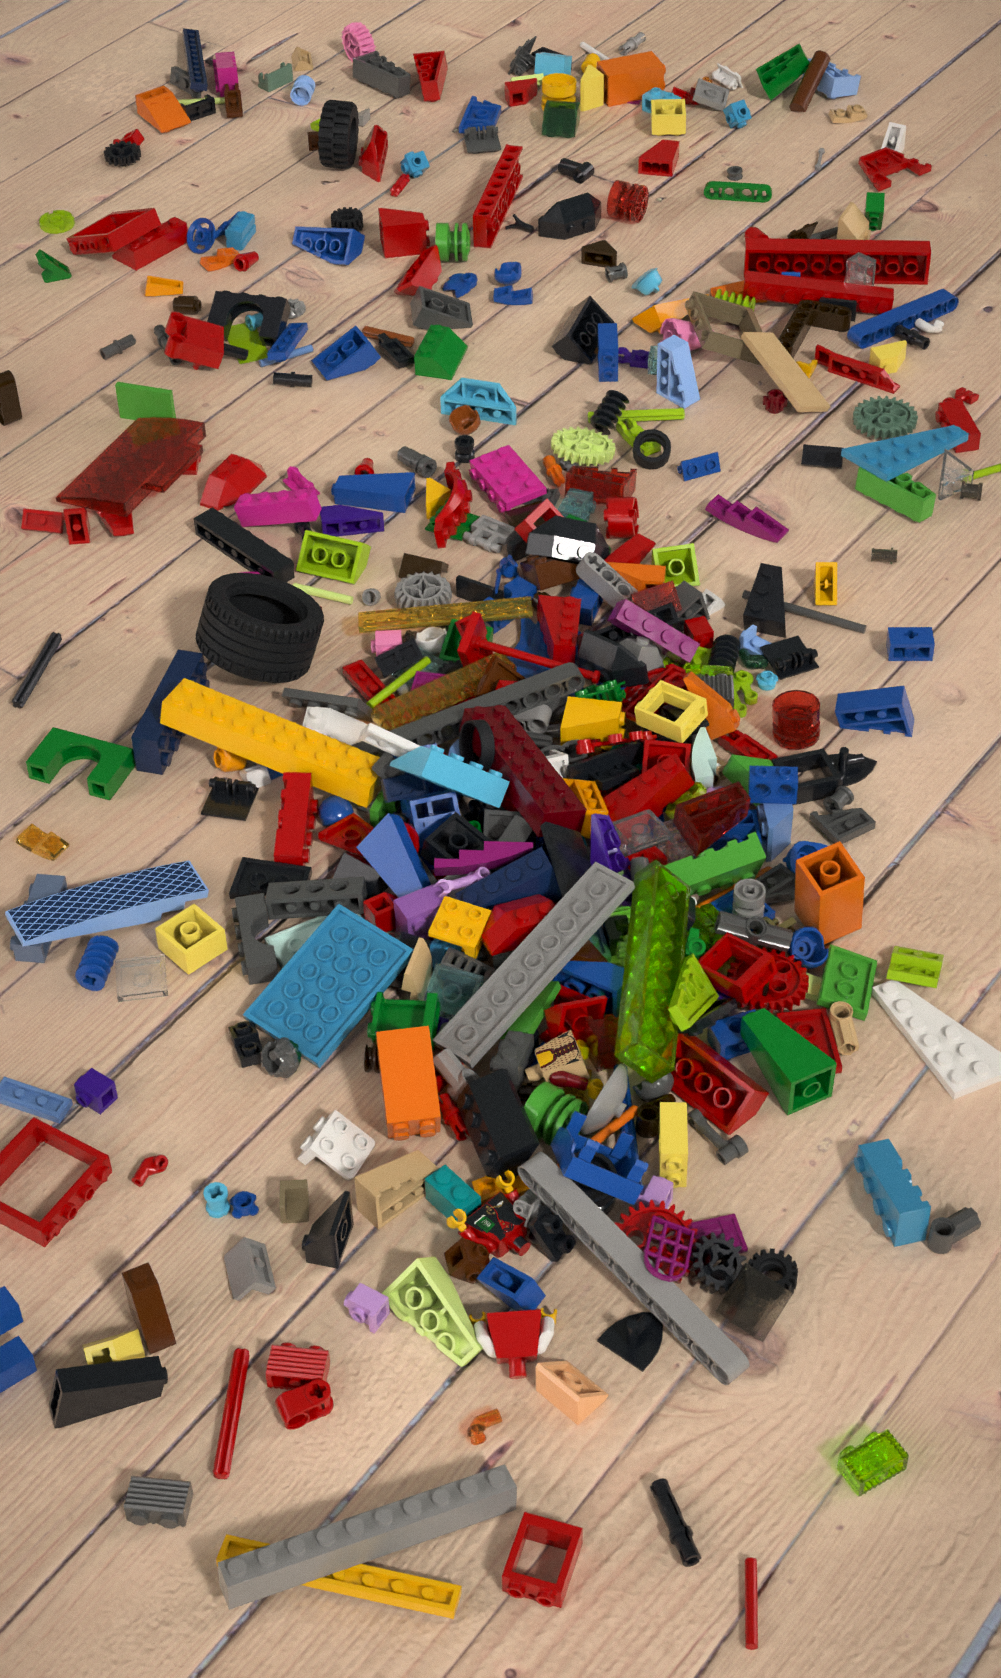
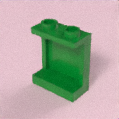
M377 992L376 1001L371 1003L373 1020L372 1023H368V1038H371L373 1043L376 1040V1032L429 1026L431 1046L434 1051L435 1044L433 1039L437 1036L441 1010L438 993H427L426 1001L385 999L383 992Z

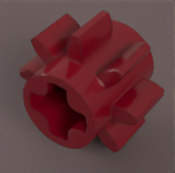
M772 389L767 392V396H763L765 410L772 414H778L783 411V407H787L788 399L785 398V395L779 389Z

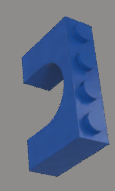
M5 1286L0 1288V1336L24 1322L19 1304ZM19 1335L0 1346L1 1393L37 1371L33 1354Z

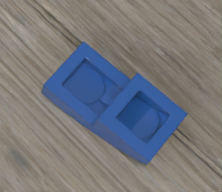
M512 285L494 288L493 299L494 302L506 305L533 304L532 288L514 291Z

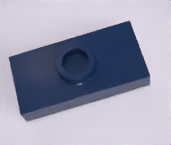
M408 773L380 779L385 803L431 793L428 781Z

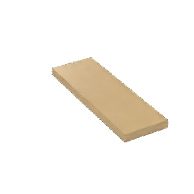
M743 332L741 336L743 342L797 412H828L831 406L774 333Z

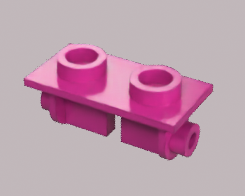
M290 466L287 469L288 478L283 479V482L291 490L301 488L314 489L316 495H320L314 484L308 481L299 472L297 467Z

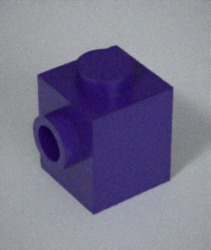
M93 1068L84 1075H81L74 1083L78 1103L85 1108L89 1107L100 1115L118 1099L115 1081Z

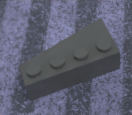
M378 51L353 58V78L358 79L362 83H367L373 88H378L384 93H389L395 98H402L404 95L410 94L411 74L401 67H395V63L392 61L387 62V58L385 56L380 57Z

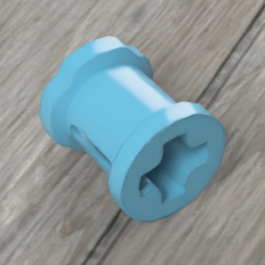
M261 313L245 316V322L250 331H255L257 327L261 326L263 321Z
M220 1182L207 1185L203 1195L207 1201L206 1211L209 1213V1216L221 1218L227 1215L230 1211V1203L227 1200V1187Z

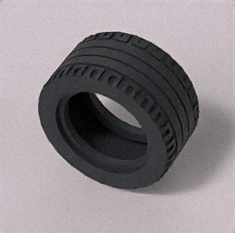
M231 573L218 577L210 584L195 639L200 651L208 660L232 674L259 682L286 683L297 680L308 672L323 627L324 614L319 604L310 595L287 582L260 574Z

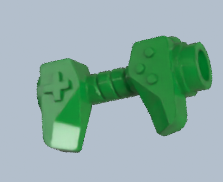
M690 927L682 958L685 959V957L694 953L698 960L703 956L706 944L702 939H699V929Z

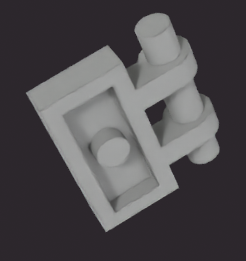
M482 515L471 525V532L473 533L466 531L463 539L469 541L471 545L484 547L488 552L500 553L502 546L498 543L508 544L517 535V532L513 526Z

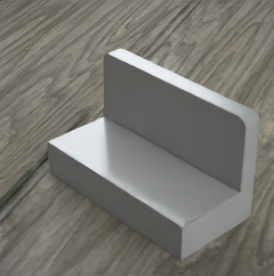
M244 1237L225 1254L224 1260L234 1300L240 1301L252 1289L268 1295L276 1289L265 1244Z

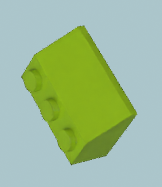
M305 530L296 571L355 584L367 566L371 546L358 541Z

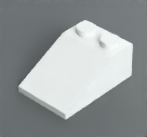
M307 706L302 726L352 746L362 741L358 739L360 732L368 724L331 708Z

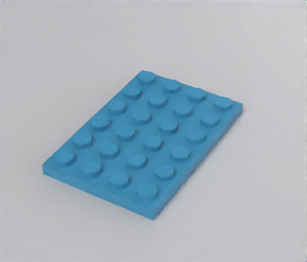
M338 904L244 1012L243 1016L245 1020L254 1023L256 1027L276 1040L282 1037L292 1040L298 1044V1050L303 1058L321 1068L369 1011L372 1001H376L377 992L384 993L406 967L414 949Z

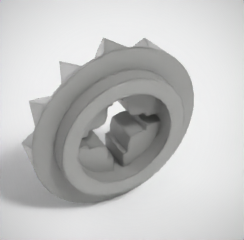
M291 298L288 300L291 308L288 319L297 318L305 313L306 306L303 301L298 299L292 300Z

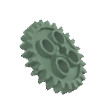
M880 396L877 399L870 397V401L864 399L863 403H858V407H855L853 411V425H856L857 430L861 429V434L867 432V437L874 435V439L882 437V440H885L886 437L890 439L913 433V429H916L918 416L917 411H914V406L909 407L910 403H903V399L897 401L896 397L889 399L888 396H885L884 399Z

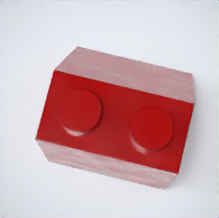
M378 208L380 241L385 258L420 255L423 250L430 246L429 235L426 236V231H429V222L425 220L423 213Z

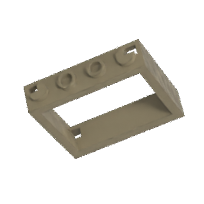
M693 291L689 300L686 301L685 308L701 347L761 365L743 340L714 332L707 318L709 316L739 325L742 334L743 332H762L753 309Z

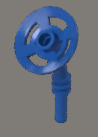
M237 213L228 221L223 222L218 227V230H215L211 220L207 218L196 219L190 225L187 232V244L190 250L197 254L207 252L212 247L216 238L225 235V230ZM207 223L209 228H202L201 224ZM195 230H197L196 233H195V237H194V238H195V241H193L194 232H195ZM198 245L205 246L204 249H197L196 247Z

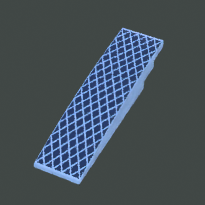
M183 861L131 872L66 890L5 911V916L22 946H28L161 921L162 913L184 909L186 901L207 898L209 890L191 862Z

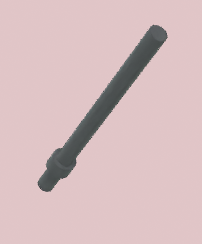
M744 590L742 598L748 600L751 592ZM784 602L785 611L863 634L866 631V625Z

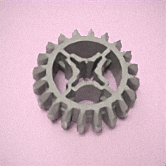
M423 571L420 574L417 572L414 575L407 574V578H401V582L397 583L394 592L395 603L400 608V612H405L406 616L413 615L414 618L419 616L422 619L427 616L432 618V615H436L443 607H450L452 598L451 586L446 581V578H441L440 574L434 575L433 572L428 574Z

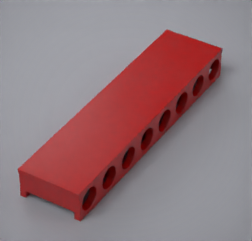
M505 145L473 214L474 247L492 248L523 179V174H520L521 165L519 163L523 146Z

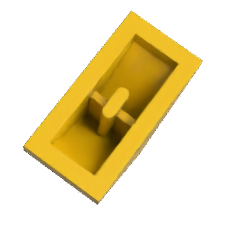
M426 478L427 519L435 516L436 511L445 504V501L451 495L449 488L432 478Z
M837 562L815 563L813 584L815 605L837 606Z

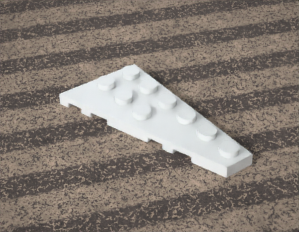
M890 980L872 987V995L953 1100L1001 1081L1000 1051L900 982Z

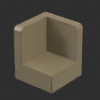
M307 1179L280 1181L279 1209L281 1223L309 1221Z

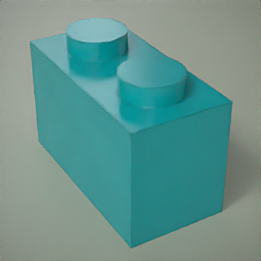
M443 1165L424 1179L426 1199L446 1218L453 1216L458 1222L457 1217L453 1214V1211L456 1209H462L466 1213V1218H468L481 1207V1196L446 1165Z

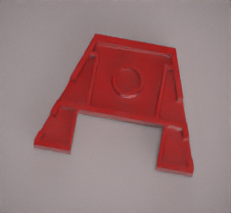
M887 147L859 157L858 163L877 191L891 187L892 181L886 177L890 174L898 173L908 168L920 176L931 172L932 165L929 163L923 165L919 163L918 159L904 158L905 154Z

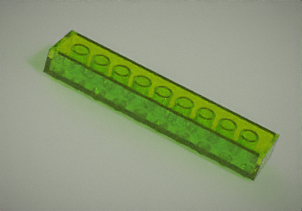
M654 860L635 873L634 877L635 889L632 895L614 1054L621 1062L625 1063L650 1083H654L675 1070L678 1026L672 1022L668 1008L685 957L691 888L657 860Z

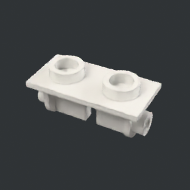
M717 63L718 69L712 73L713 80L720 84L722 83L730 90H735L737 86L743 88L741 76L737 72L734 73L727 66Z

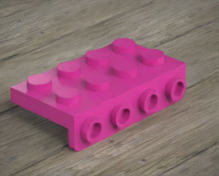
M510 445L470 460L471 469H469L471 479L478 483L481 491L486 492L489 500L496 504L500 513L504 514L505 511H509L515 506L547 494L545 485Z

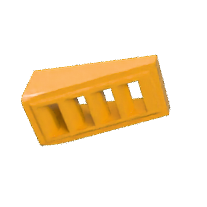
M147 276L145 296L183 294V281Z

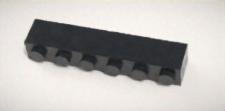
M213 507L193 518L195 533L198 537L248 571L259 572L261 575L273 577L284 582L295 578L294 563L289 557H286L277 549L271 547L262 539L253 535L249 530L244 529L237 522L232 521Z

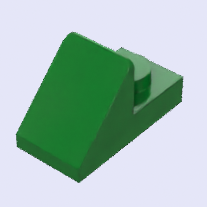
M38 250L35 255L38 265L45 269L41 274L45 283L71 278L72 275L68 266L44 251Z

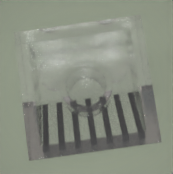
M650 809L612 822L620 838L621 845L619 849L624 857L674 839V834Z

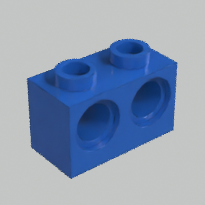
M749 766L748 803H797L798 767Z

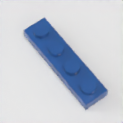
M289 323L268 351V360H275L276 362L287 360L308 331L307 323Z

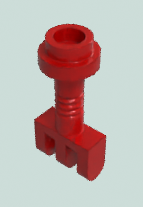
M961 387L956 390L955 398L947 397L943 402L962 400L971 405L978 400L979 395L973 394L970 390L966 391V388Z

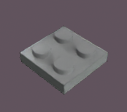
M699 78L692 100L698 104L707 105L714 110L723 111L727 103L729 89Z

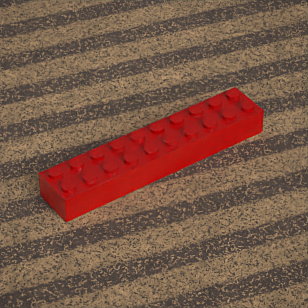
M745 238L744 279L747 270L780 275L782 272H800V277L853 284L928 285L931 245L930 241Z

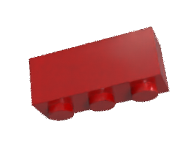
M963 401L940 402L938 411L935 412V419L941 428L955 425L969 433L968 441L953 448L955 453L979 450L981 433Z

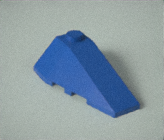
M295 226L292 244L334 265H349L362 253L365 235L354 229Z

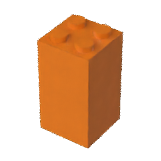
M652 51L597 61V70L604 74V102L608 107L642 100V95L654 87L660 88L663 91L665 89V65Z
M840 841L796 860L794 912L804 927H815L820 931L824 939V945L862 928L865 877Z
M429 1026L376 1032L388 1138L402 1141L409 1139V1136L420 1135V1137L436 1135L437 1132H440L441 1114Z

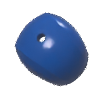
M803 927L793 932L792 941L787 953L788 956L794 955V962L801 961V967L813 969L819 967L827 960L828 948H824L823 936L817 928Z

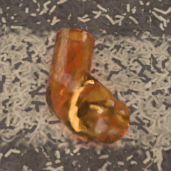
M497 1408L478 1415L472 1420L467 1429V1437H470L472 1445L484 1443L486 1436L483 1431L502 1422Z

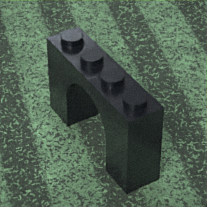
M215 291L207 322L223 326L224 341H228L232 323L238 315L247 311L259 312L263 315L259 332L260 341L263 346L272 347L286 328L291 308L288 300L280 296L268 297L262 294L250 295L245 292Z

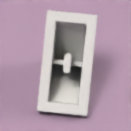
M889 122L882 148L887 147L901 153L905 146L906 125Z

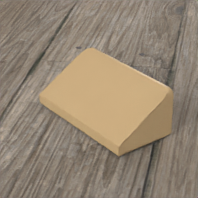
M296 46L291 56L294 71L313 70L311 53Z

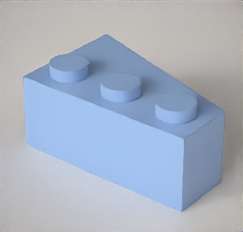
M829 62L817 90L823 92L830 99L857 95L861 76L858 74L852 76L848 74L847 69L844 68L841 71L835 68L836 64Z
M672 335L658 343L656 393L685 409L700 400L689 344L678 336Z

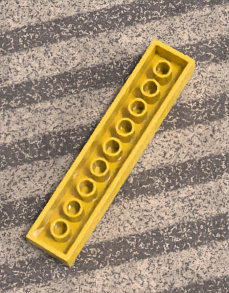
M184 678L162 701L161 724L282 774L283 772L312 773L314 787L367 808L382 789L380 781L382 778L372 770V766L378 761L379 756L350 746L192 680Z

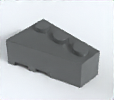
M686 581L676 586L669 595L658 602L653 608L655 609L672 602L682 630L680 632L684 631V620L705 616L707 620L710 619L702 592Z

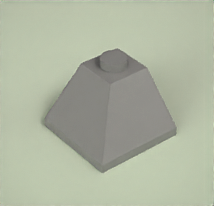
M637 636L636 639L626 638L619 643L633 653L638 661L642 660L647 665V671L665 668L658 648L650 644L649 639Z

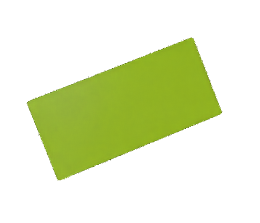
M246 323L231 326L228 337L229 344L248 350L246 360L237 358L239 364L259 361L268 357V350L266 346L262 345L257 328L255 331H250Z

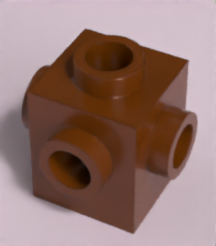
M463 1237L444 1252L449 1275L471 1284H475L478 1281L477 1277L490 1262L486 1246Z

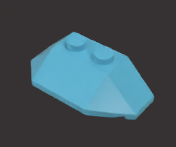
M461 378L440 397L441 414L450 415L456 408L469 405L472 410H477L480 420L510 425L517 424L516 406L500 383Z

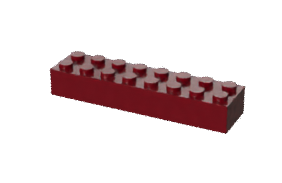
M503 705L465 708L460 730L464 722L468 720L482 719L490 725L494 736L495 755L489 769L502 773V779L510 781L505 794L537 837H543L540 826L545 821L581 833L587 809L509 709ZM475 727L472 740L473 751L480 759L481 741Z

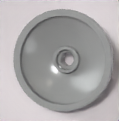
M619 1064L592 1105L580 1130V1133L583 1135L603 1128L614 1116L619 1119L627 1105L623 1103L628 1088V1078L624 1065Z

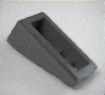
M448 948L440 963L441 977L478 988L496 971L495 968L452 948ZM480 973L484 974L482 979L479 978Z

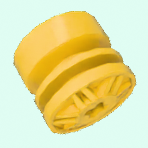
M563 73L544 76L542 78L543 94L541 109L547 113L559 115L573 112L576 107V96L574 95L576 93V78Z

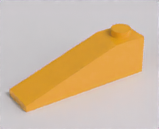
M689 298L654 305L633 317L632 320L649 333L658 332L660 334L661 326L665 319L676 318L681 320L688 314L685 304Z

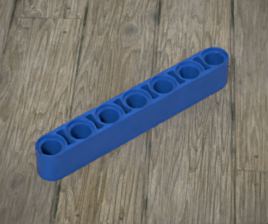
M940 289L852 326L847 333V338L862 349L895 336L894 330L899 324L912 329L916 327L915 322L919 318L929 322L954 311L958 306L959 299L947 290Z

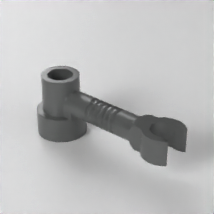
M695 1108L688 1113V1116L691 1118L688 1120L690 1125L701 1131L719 1149L716 1151V1155L722 1164L726 1165L734 1158H741L748 1153L747 1144L739 1135H734L729 1140H724L707 1123V1120L698 1109Z

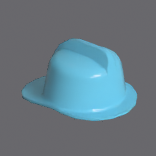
M652 268L640 276L633 283L632 289H637L644 295H649L652 292L658 293L660 291L659 285L662 283V278L657 271L658 268Z

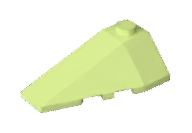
M436 1257L417 1258L381 1293L389 1298V1306L403 1322L407 1321L416 1328L418 1334L430 1339L441 1352L459 1366L464 1367L483 1349L476 1339L475 1330L451 1278Z

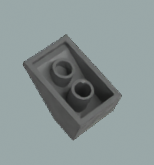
M422 286L418 287L410 303L414 326L426 330L429 329L430 325H441L450 329L472 328L470 303Z

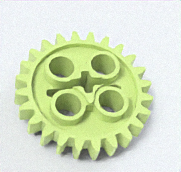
M577 426V429L569 427V430L566 428H562V431L557 430V433H553L551 440V450H554V454H558V458L564 457V461L570 460L571 464L577 462L579 466L586 464L588 467L590 464L597 466L598 463L604 465V462L609 463L610 460H613L616 447L615 443L612 442L613 439H608V435H602V432L596 433L595 429L590 431L587 427L581 429L579 426Z

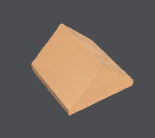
M567 1360L538 1363L535 1368L536 1391L577 1425L586 1419L609 1396V1394Z

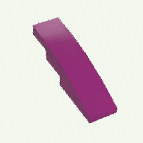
M719 494L705 508L706 511L721 521L764 540L778 543L789 532L788 528L758 507L750 510L738 500L732 504Z
M484 841V850H459V859L434 858L435 876L463 875L475 872L479 867H486L488 870L506 866L533 852V842Z

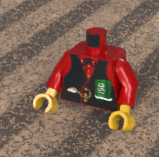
M509 1170L505 1172L508 1183L503 1182L500 1175L496 1177L495 1181L496 1185L501 1189H505L506 1193L500 1191L468 1218H466V1213L462 1209L453 1211L458 1222L453 1216L447 1218L448 1227L452 1229L458 1228V1234L461 1238L463 1237L486 1246L489 1254L497 1258L503 1257L511 1249L519 1256H523L531 1245L525 1239L527 1236V1227H524L526 1219L517 1215L513 1210V1204L520 1198L517 1188L513 1189L512 1187L515 1176Z

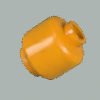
M217 747L213 755L216 767L220 768L223 772L242 770L248 761L246 758Z

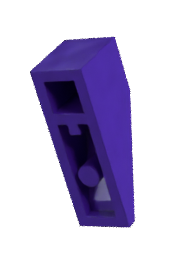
M344 505L321 507L320 522L322 534L339 537L384 531L383 512Z

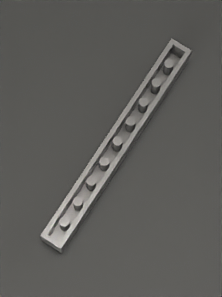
M504 1464L218 1562L220 1588L229 1610L514 1511L516 1510L517 1486Z

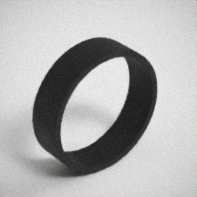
M468 720L462 725L459 734L460 756L464 757L463 762L469 764L470 761L477 763L472 744L473 732L476 727L481 741L479 764L483 765L482 770L486 771L491 767L495 755L493 732L485 720Z

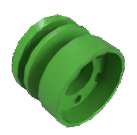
M436 223L435 245L438 246L440 262H448L450 253H454L456 262L459 261V253H462V261L467 262L471 244L468 223L462 224V231H459V223H455L454 231H450L449 223Z
M543 1082L538 1085L524 1106L537 1138H543L544 1143L550 1146L559 1127L566 1129L574 1111L586 1116L588 1114V1104L585 1101L576 1099L572 1094L565 1095L563 1089L550 1082Z

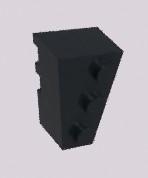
M764 563L760 564L743 613L744 630H747L751 625H755L759 633L786 638L782 567Z

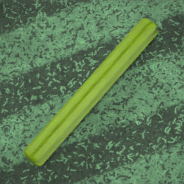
M683 408L620 410L622 416H616L618 422H626V419L630 417L635 419L636 422L683 420L685 411ZM588 412V423H591L590 418L594 415V412Z

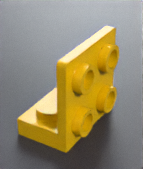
M445 896L428 931V936L461 946L462 952L476 959L483 945L481 935L492 910Z

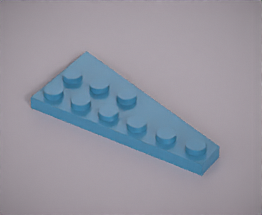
M952 425L843 448L841 456L887 482L968 441L969 433L958 426Z

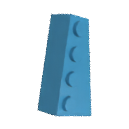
M885 1139L858 1145L857 1157H854L855 1169L864 1178L865 1191L867 1194H871L873 1198V1208L876 1215H880L882 1218L886 1237L891 1238L894 1247L926 1240L931 1206L928 1201H921L922 1191L918 1185L912 1186L909 1170H902V1159L891 1141Z

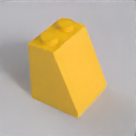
M568 696L560 727V746L576 739H601V742L608 741V735L622 733V738H625V729L622 726L625 725L626 712H622V702ZM612 746L594 748L595 752L588 753V757L610 751Z

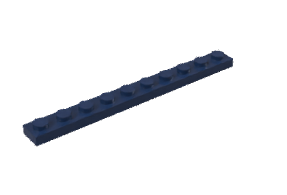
M183 28L182 36L190 89H193L195 92L207 91L208 84L199 30Z

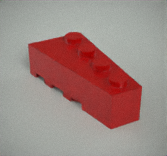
M538 595L537 619L540 621V629L544 634L547 652L552 660L575 664L581 599Z
M676 753L603 797L608 815L620 838L621 845L629 843L628 840L635 833L639 835L645 830L644 825L653 817L657 819L663 813L662 810L667 804H673L695 784Z
M283 772L284 789H281V810H279L274 862L305 866L306 863L310 862V849H308V846L313 844V833L311 830H315L316 818L313 815L318 813V799H314L312 773Z

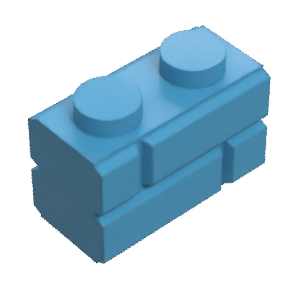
M245 211L237 213L225 230L227 248L233 247L236 250L242 251L256 233L255 215Z

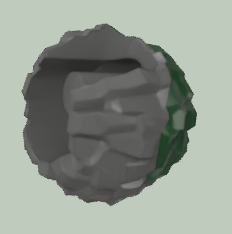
M286 1037L277 1039L274 1042H267L261 1051L262 1067H265L271 1076L274 1075L277 1078L291 1077L297 1071L301 1062V1052L298 1050V1044Z

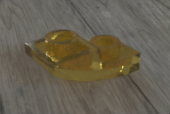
M34 824L26 828L16 839V843L26 850L52 861L56 860L69 847V843L52 831L46 834Z

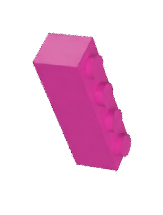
M304 488L258 494L245 493L240 495L234 506L242 527L316 521L322 510L315 490Z

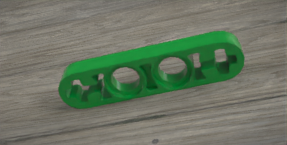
M709 181L705 184L704 195L711 200L765 203L770 201L772 197V188L767 184ZM710 188H713L714 193L710 192ZM731 188L734 190V193L729 195L724 190ZM744 189H749L752 193L751 195L746 196L742 193V191ZM763 191H766V196H763Z

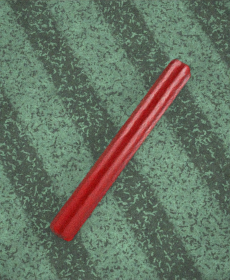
M237 1348L233 1354L213 1467V1474L216 1479L226 1480L230 1475L250 1358L249 1350L245 1348Z

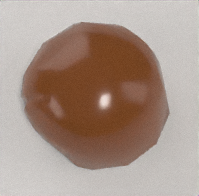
M469 405L456 408L449 416V422L453 430L460 435L472 434L481 424L480 415L477 410H472Z

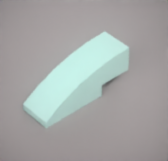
M701 727L695 738L692 750L691 778L694 783L701 782L708 789L713 787L717 757L706 728Z

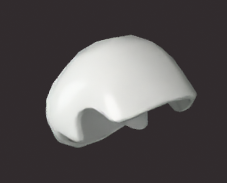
M434 626L426 628L416 634L415 641L419 649L425 654L433 655L440 653L447 630Z

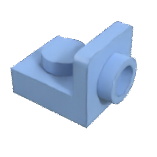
M751 625L740 634V652L761 662L766 657L760 650V647L771 643L756 636L757 626Z

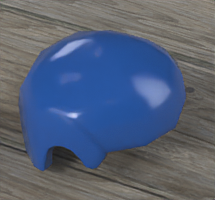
M502 263L499 271L495 268V280L507 286L517 283L522 275L521 263Z
M329 796L322 801L318 809V818L323 826L329 827L354 813V810L348 800L339 796Z

